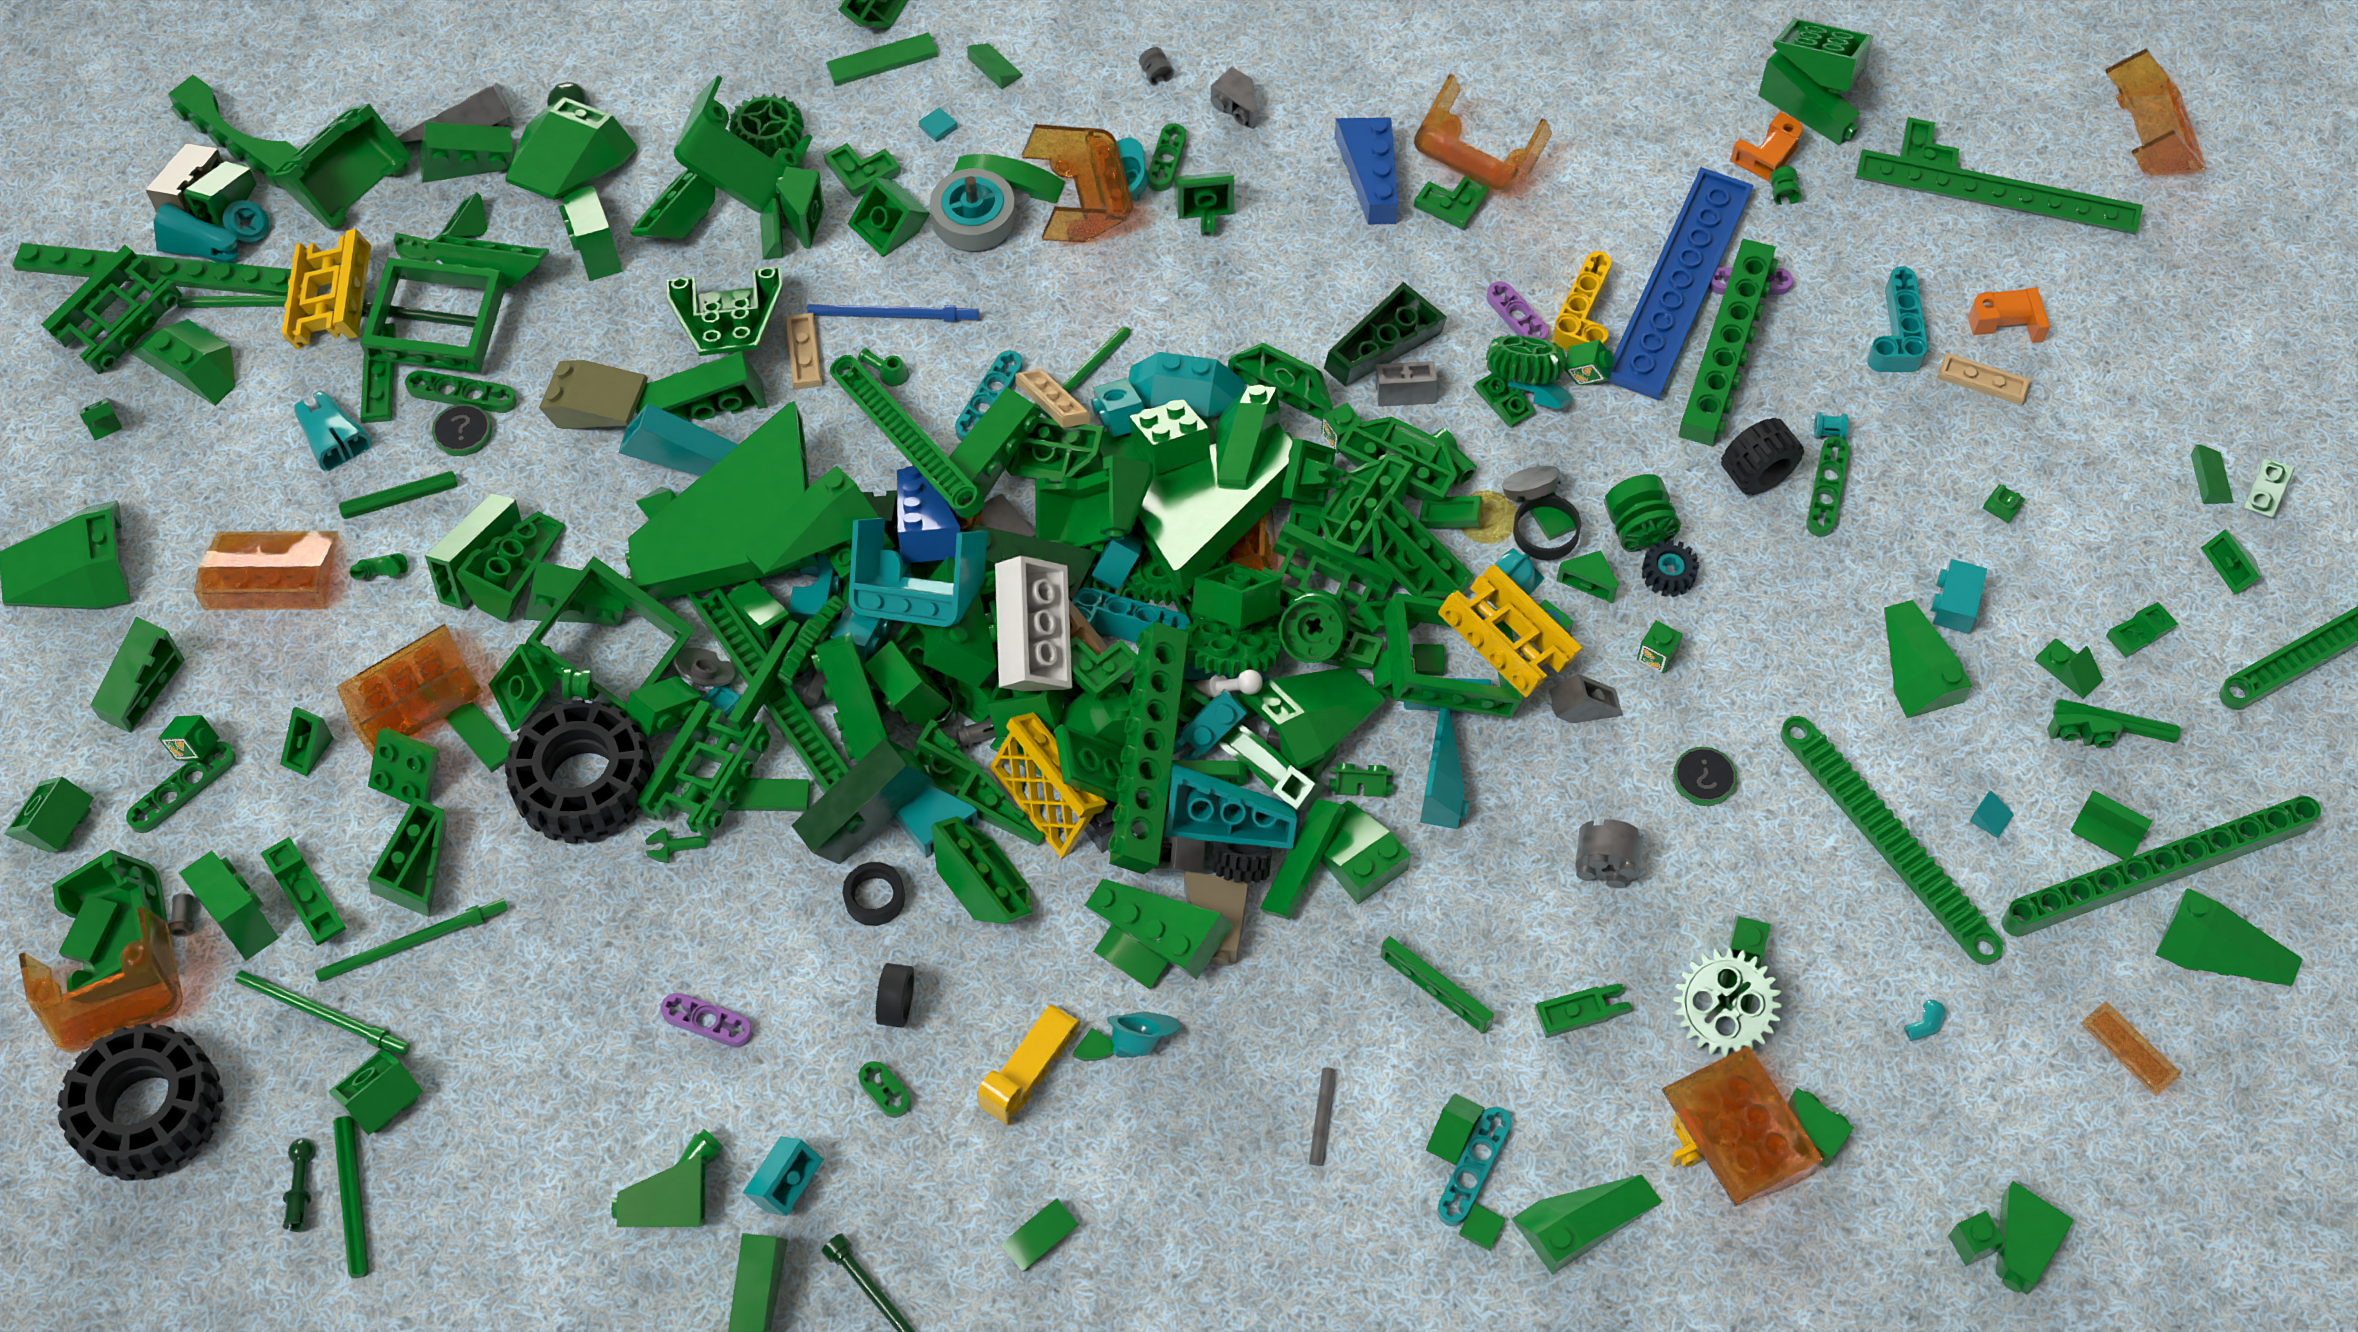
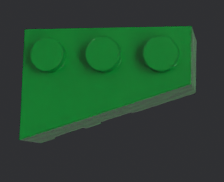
M425 122L419 157L422 183L508 170L513 155L510 127Z
M537 561L524 620L542 621L582 570ZM589 580L557 622L593 623L603 626L620 625L625 604Z
M211 850L180 871L179 874L210 916L220 926L227 938L231 940L244 960L247 961L279 939V937L259 910L264 904L253 890L247 893L251 888L240 873L233 876L237 871L227 857L220 860Z

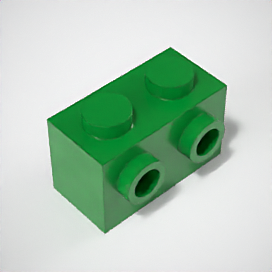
M677 675L631 691L625 715L626 718H632L638 724L642 733L652 737L684 725L698 701L701 700L702 695Z

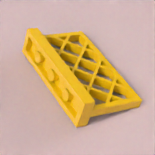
M1034 712L1012 717L1006 725L1010 732L989 768L1035 827L1044 834L1043 837L1062 859L1070 854L1093 815L1102 812L1107 802L1103 797L1063 783L1056 739ZM1017 741L1023 747L1024 754H1018ZM1005 759L1010 761L1011 776L1002 767ZM1019 759L1025 760L1027 776H1021ZM1035 764L1041 770L1042 777H1036ZM1021 781L1028 784L1029 798L1022 791ZM1037 782H1043L1045 799H1039ZM1053 786L1060 794V800L1054 799ZM1039 804L1046 805L1047 821L1040 814ZM1055 805H1061L1063 822H1057ZM1071 809L1079 818L1077 823L1072 822ZM1058 827L1064 828V844L1059 839Z

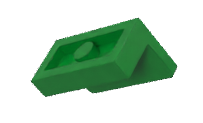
M2093 790L2075 820L2071 832L2124 860L2133 856L2152 820Z

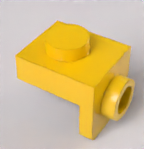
M1685 1109L1674 1114L1671 1126L1683 1146L1672 1153L1669 1161L1672 1168L1682 1164L1683 1168L1696 1164L1701 1160L1700 1155L1703 1154L1706 1146L1702 1138L1703 1130L1699 1121L1695 1117L1691 1118Z

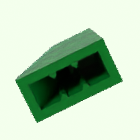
M225 161L189 186L184 191V195L196 218L222 227V215L227 206L235 201H247L257 184L250 168L242 164H233Z
M752 579L745 584L736 586L732 592L727 594V597L762 649L768 654L785 624L791 619L788 611Z
M707 1155L692 1157L618 1191L617 1198H613L611 1206L612 1219H617V1227H701L705 1225Z
M2014 1181L2010 1183L2001 1198L1999 1232L2005 1242L1997 1251L1996 1275L2002 1278L2004 1286L2011 1291L2018 1293L2022 1291L2027 1295L2036 1284L2074 1219Z

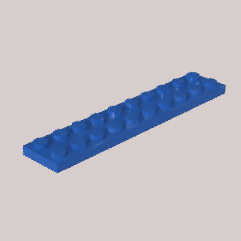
M1700 167L1613 356V366L1611 367L1609 379L1606 382L1659 400L1710 287L1713 275L1722 260L1752 193L1753 184Z

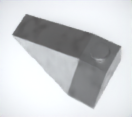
M496 82L466 98L460 104L451 106L437 114V116L429 118L403 132L396 138L400 143L421 140L425 122L502 127L509 123L507 117L512 113L500 86Z

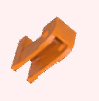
M1779 111L1769 124L1766 139L1758 148L1739 138L1734 144L1730 162L1770 182L1769 177L1772 171L1784 167L1797 150L1798 139L1803 130L1801 123L1795 118Z
M2037 287L2023 290L1980 293L1976 296L1968 315L1973 335L1994 334L1997 327L2026 324L2031 342L2040 343L2044 341L2050 328ZM1986 302H1987V303H1991L1992 305H1985V306H1984L1983 303H1986Z

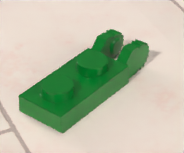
M1621 983L1601 988L1596 986L1535 1004L1534 1008L1546 1038L1608 1021V1019L1628 1014L1632 1010L1628 1001L1606 1006L1604 1003L1606 999L1616 998L1624 994L1625 990Z

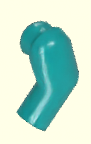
M1930 999L1923 1004L1925 1009L1923 1010L1922 1021L1904 1026L1909 1041L1934 1035L1939 1031L1946 1015L1942 1003Z

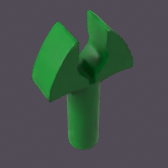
M667 828L654 832L645 840L646 845L657 843L664 845L659 850L646 851L649 858L662 863H670L669 857L676 851L706 848L708 845L707 838H704L702 835L672 839L668 836Z

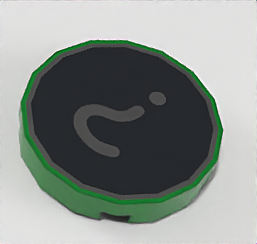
M457 404L446 408L438 414L432 425V435L436 446L451 456H468L477 453L486 442L488 443L492 434V425L488 414L482 408L472 404Z
M1696 747L1687 750L1679 756L1673 769V783L1677 792L1682 797L1684 796L1690 800L1691 803L1699 806L1710 807L1721 804L1731 795L1737 782V771L1733 762L1723 752L1710 747Z

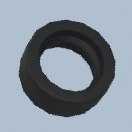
M868 862L861 864L853 869L844 881L842 894L847 912L855 921L863 925L879 926L889 923L899 915L904 907L905 890L901 876L893 867L885 863ZM872 878L887 881L893 889V897L889 903L877 909H865L858 905L855 893L861 883Z
M892 963L884 965L876 997L875 1015L878 1025L905 1027L914 991L913 966Z

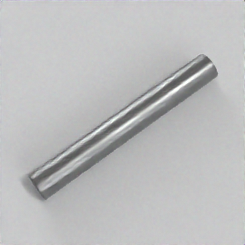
M1328 1067L1322 1068L1309 1157V1165L1322 1166L1335 1077V1070Z

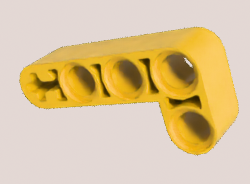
M1593 251L1586 257L1556 318L1552 341L1562 347L1564 351L1568 352L1569 346L1600 340L1606 347L1607 329L1589 320L1608 281L1612 262L1610 256L1602 251Z
M1050 1004L1002 1070L998 1073L993 1069L985 1076L977 1091L979 1108L1007 1126L1012 1123L1011 1117L1016 1111L1020 1112L1031 1097L1029 1092L1034 1085H1039L1049 1072L1050 1068L1048 1066L1052 1060L1059 1058L1077 1033L1080 1021L1055 1005Z

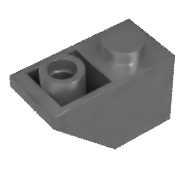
M1231 66L1211 85V103L1218 111H1226L1234 117L1236 122L1241 125L1246 124L1253 129L1257 122L1253 79Z

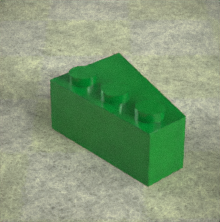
M591 185L577 189L562 196L564 205L558 206L573 250H579L589 282L621 273L622 268L611 231L594 186Z
M137 616L135 617L90 704L99 719L129 733L133 730L185 661L168 631Z
M416 797L414 798L367 878L372 894L430 917L447 827L443 809Z

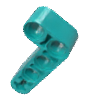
M1900 266L1892 270L1885 288L1892 336L1877 337L1873 341L1867 357L1868 366L1876 372H1915L1922 366L1928 349L1916 274L1912 269Z
M1094 588L1078 590L1076 596L1071 601L1096 632L1136 643L1140 631L1155 621L1180 630L1185 629L1187 623L1190 624L1189 618L1182 613Z

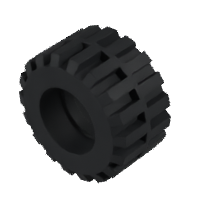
M1765 419L1745 429L1729 444L1722 455L1721 466L1745 495H1756L1775 487L1785 480L1801 462L1804 455V447L1782 419Z

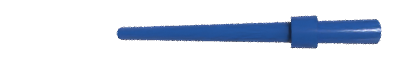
M807 305V313H813L814 316L944 319V322L979 320V309L957 308L956 305H944V308Z

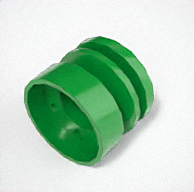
M1642 474L1621 481L1611 488L1605 496L1604 505L1612 523L1615 524L1614 530L1623 550L1638 552L1643 547H1651L1653 544L1657 546L1658 542L1662 540L1664 543H1667L1668 540L1673 539L1680 531L1681 522L1673 504L1670 502L1666 486L1662 478L1655 474Z
M1312 590L1299 595L1282 614L1278 625L1279 639L1284 650L1294 659L1304 663H1319L1329 659L1340 648L1350 628L1349 613L1344 603L1334 594L1323 590ZM1319 618L1321 622L1316 630L1312 625L1313 621Z

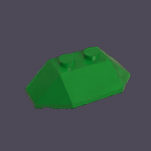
M840 0L838 2V11L859 27L888 29L892 26L907 0Z
M686 169L636 221L630 231L631 235L635 237L679 240L688 237L692 233L693 226L707 216L708 209L715 203V186L689 169Z
M442 234L437 235L428 243L429 249L443 264H463L467 267H489L500 270L506 288H511L549 255V249L490 242Z
M188 319L150 332L130 351L132 355L214 406L235 387L231 346Z
M1260 343L1232 355L1228 360V368L1243 379L1245 384L1249 386L1263 385L1265 387H1276L1278 400L1322 421V415L1333 410V404L1322 372L1268 344Z
M1039 417L1035 429L1028 434L1005 469L1011 476L1036 480L1047 477L1051 482L1062 483L1063 477L1074 478L1098 457L1105 428L1089 424L1062 428L1054 419Z
M1394 417L1374 419L1363 423H1351L1337 446V450L1357 468L1366 463L1379 460V457L1385 454H1390L1413 463L1414 468L1406 494L1418 500H1443L1457 477V472L1445 441Z
M1390 454L1380 456L1379 460L1366 463L1347 472V475L1341 481L1345 484V487L1335 490L1318 516L1328 546L1355 557L1373 552L1372 512L1387 492H1390L1403 505L1414 468L1413 463Z
M1390 492L1383 496L1372 512L1373 558L1413 596L1447 598L1451 593H1455L1458 590L1463 593L1474 575Z
M958 816L933 824L931 828L937 873L974 920L1009 924L1031 915V891L1029 885L991 838L976 828L964 824V820Z

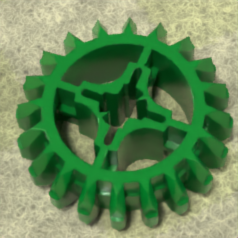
M764 92L760 98L752 95L751 101L743 100L742 106H735L734 113L730 114L729 131L770 158L780 148L791 149L799 140H802L804 131L802 114L799 108H796L794 102H788L785 96L778 99L774 93L771 97H767Z
M1517 334L1516 336L1497 337V339L1492 340L1489 344V350H1487L1486 366L1493 375L1501 377L1503 380H1511L1512 382H1520L1522 384L1530 383L1535 385L1539 383L1544 385L1547 382H1555L1560 379L1563 369H1565V352H1563L1562 347L1550 342L1548 339L1543 340L1539 337H1530L1529 335L1521 336Z

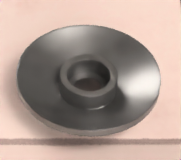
M686 648L679 651L674 658L676 670L682 676L700 686H724L731 683L735 676V668L730 661H721L716 652L707 649Z

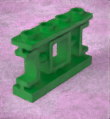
M123 245L57 308L41 326L54 341L65 348L75 339H78L88 348L79 357L99 375L103 370L111 368L127 349L134 346L137 339L148 329L152 328L168 309L173 308L182 297V294L176 285L163 275L153 285L141 277L148 269V266L143 259L136 256L133 250ZM130 278L135 284L126 292H123L119 287ZM144 291H147L151 296L140 305L135 300ZM118 298L129 308L113 324L109 325L99 315ZM88 318L93 324L82 333L77 328ZM104 330L110 336L98 346L93 340Z
M1285 521L1272 549L1273 552L1284 556L1285 559L1278 573L1266 567H1263L1261 571L1279 577L1281 580L1284 574H1287L1301 581L1297 590L1281 583L1280 605L1288 608L1299 595L1313 590L1307 587L1306 584L1314 570L1340 582L1335 596L1356 606L1353 616L1349 615L1350 628L1347 636L1353 637L1355 632L1368 635L1370 630L1357 612V609L1362 602H1366L1368 596L1378 601H1383L1394 577L1380 564L1361 555L1355 557L1328 546L1326 539ZM1294 553L1310 560L1307 569L1290 563ZM1349 579L1366 586L1362 596L1345 588ZM1316 618L1314 622L1320 626L1321 620Z
M699 700L636 800L644 816L656 820L658 817L660 820L665 821L673 808L690 815L686 822L692 832L697 833L699 831L704 838L710 839L714 831L718 830L722 825L724 815L730 805L736 802L739 790L744 782L752 776L758 759L769 748L771 737L765 724L757 721L755 724L754 721L748 720L742 732L724 726L727 719L723 710L716 709L715 711L710 703ZM709 734L719 738L714 747L704 744ZM731 743L741 746L736 757L733 753L727 752ZM703 758L721 764L710 783L693 777ZM678 784L681 787L687 788L682 798L672 794ZM699 794L710 797L705 807L695 803Z

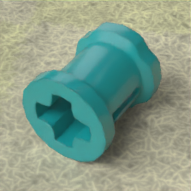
M1822 412L1816 413L1814 419V438L1837 436L1844 440L1846 439L1848 432L1847 414L1842 413L1841 416L1823 415Z

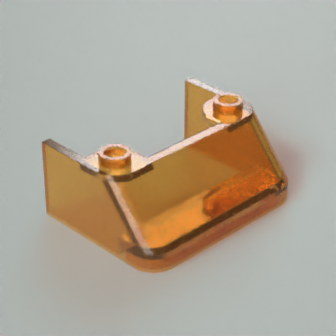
M2147 48L2105 69L2107 76L2118 88L2119 94L2116 95L2120 107L2123 110L2127 108L2133 116L2142 146L2132 150V154L2137 159L2143 173L2148 172L2151 176L2195 173L2206 167L2182 95L2175 82Z
M1449 73L1414 137L1415 148L1422 156L1495 192H1507L1532 171L1553 132L1547 120L1542 118L1525 149L1513 150L1509 153L1505 162L1458 140L1462 132V123L1449 110L1462 88L1455 75Z
M1034 124L1023 149L1022 158L1049 160L1051 170L1056 175L1063 178H1073L1081 208L1055 206L1042 233V240L1085 243L1126 221L1133 210V204L1115 137L1104 129Z
M143 906L137 908L142 938L129 943L123 949L120 956L122 972L63 995L59 983L53 979L50 967L25 952L18 954L26 1000L56 1048L65 1053H76L91 1048L95 1040L102 1036L105 1038L112 1035L114 1030L122 1027H127V1029L135 1028L137 1024H152L178 1012L183 1002V995L167 922Z

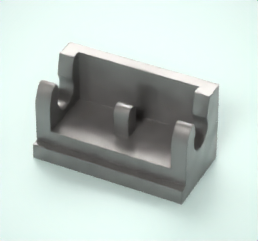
M1434 361L1376 364L1375 386L1378 407L1436 404L1438 380Z

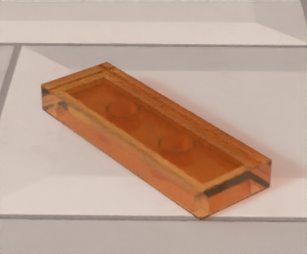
M2106 1001L2082 1021L2081 1025L2155 1096L2161 1093L2181 1074Z

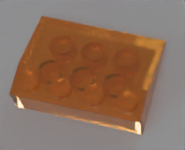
M217 531L198 567L194 594L203 610L326 609L338 531Z
M445 623L336 686L353 731L372 757L378 730L386 727L405 736H414L425 726L445 718L454 709L463 704L471 703L478 695L483 693L474 672Z
M1749 1045L1661 1090L1734 1206L1787 1189L1814 1175L1823 1161V1158Z

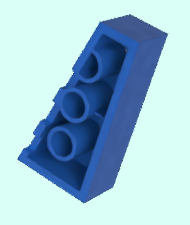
M1391 117L1336 118L1334 139L1340 149L1341 157L1349 172L1352 185H1354L1368 225L1396 224L1398 197Z
M908 466L904 469H897L898 537L903 563L944 560L947 556L955 559L957 533H960V526L949 506L915 467Z

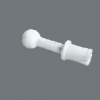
M1245 670L1238 678L1227 679L1224 675L1220 677L1215 675L1211 679L1198 681L1194 686L1208 697L1215 698L1223 689H1226L1228 692L1240 690L1247 695L1256 694L1261 689L1263 681L1257 671Z

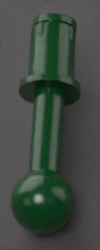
M306 1138L296 1139L288 1148V1156L294 1163L291 1190L283 1195V1201L286 1203L283 1228L289 1229L290 1224L289 1231L300 1232L306 1229L307 1204L312 1199V1195L305 1191L308 1162L314 1158L316 1148L314 1143Z

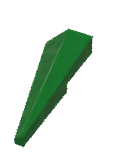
M930 719L912 751L933 778L928 784L972 805L977 810L979 819L1039 846L1044 834L1041 831L1038 832L1025 818V814L1020 809L1017 810L1006 798L1005 793L973 760L970 761L952 738L949 739L941 731L938 723Z

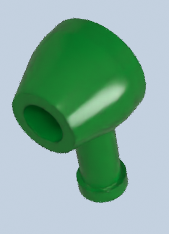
M863 348L860 351L858 360L864 361L879 370L880 379L885 385L896 387L907 381L909 376L908 368L898 356L891 355L883 360L871 353L867 348Z

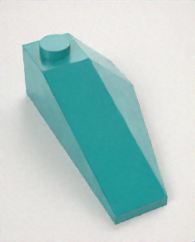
M1440 708L1420 823L1458 829L1459 819L1466 820L1469 801L1463 800L1465 788L1449 709Z

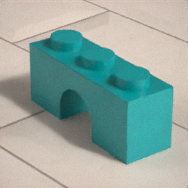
M817 552L818 565L800 569L801 575L815 576L818 580L807 587L793 586L788 613L790 619L799 623L800 627H803L809 618H813L819 609L833 597L834 593L839 594L841 577L825 553L820 555Z

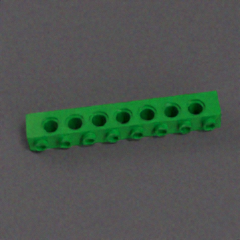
M1742 238L1681 421L1678 437L1708 446H1713L1715 437H1722L1726 421L1721 419L1723 413H1730L1734 397L1729 395L1731 390L1737 391L1741 374L1737 373L1739 366L1744 367L1746 364L1749 350H1745L1746 343L1752 344L1756 332V327H1753L1752 324L1754 320H1760L1764 307L1763 304H1760L1761 297L1767 299L1771 282L1767 281L1768 275L1774 276L1779 259L1774 258L1775 246Z
M1157 621L1141 630L1136 641V646L1139 649L1137 660L1132 669V674L1135 676L1134 686L1128 698V703L1131 705L1130 715L1124 727V732L1127 734L1126 744L1120 756V761L1123 763L1122 773L1116 785V790L1119 792L1118 802L1112 814V820L1115 822L1114 831L1108 843L1110 865L1143 875L1159 865L1189 632ZM1132 830L1135 831V833L1137 834V838L1134 836Z

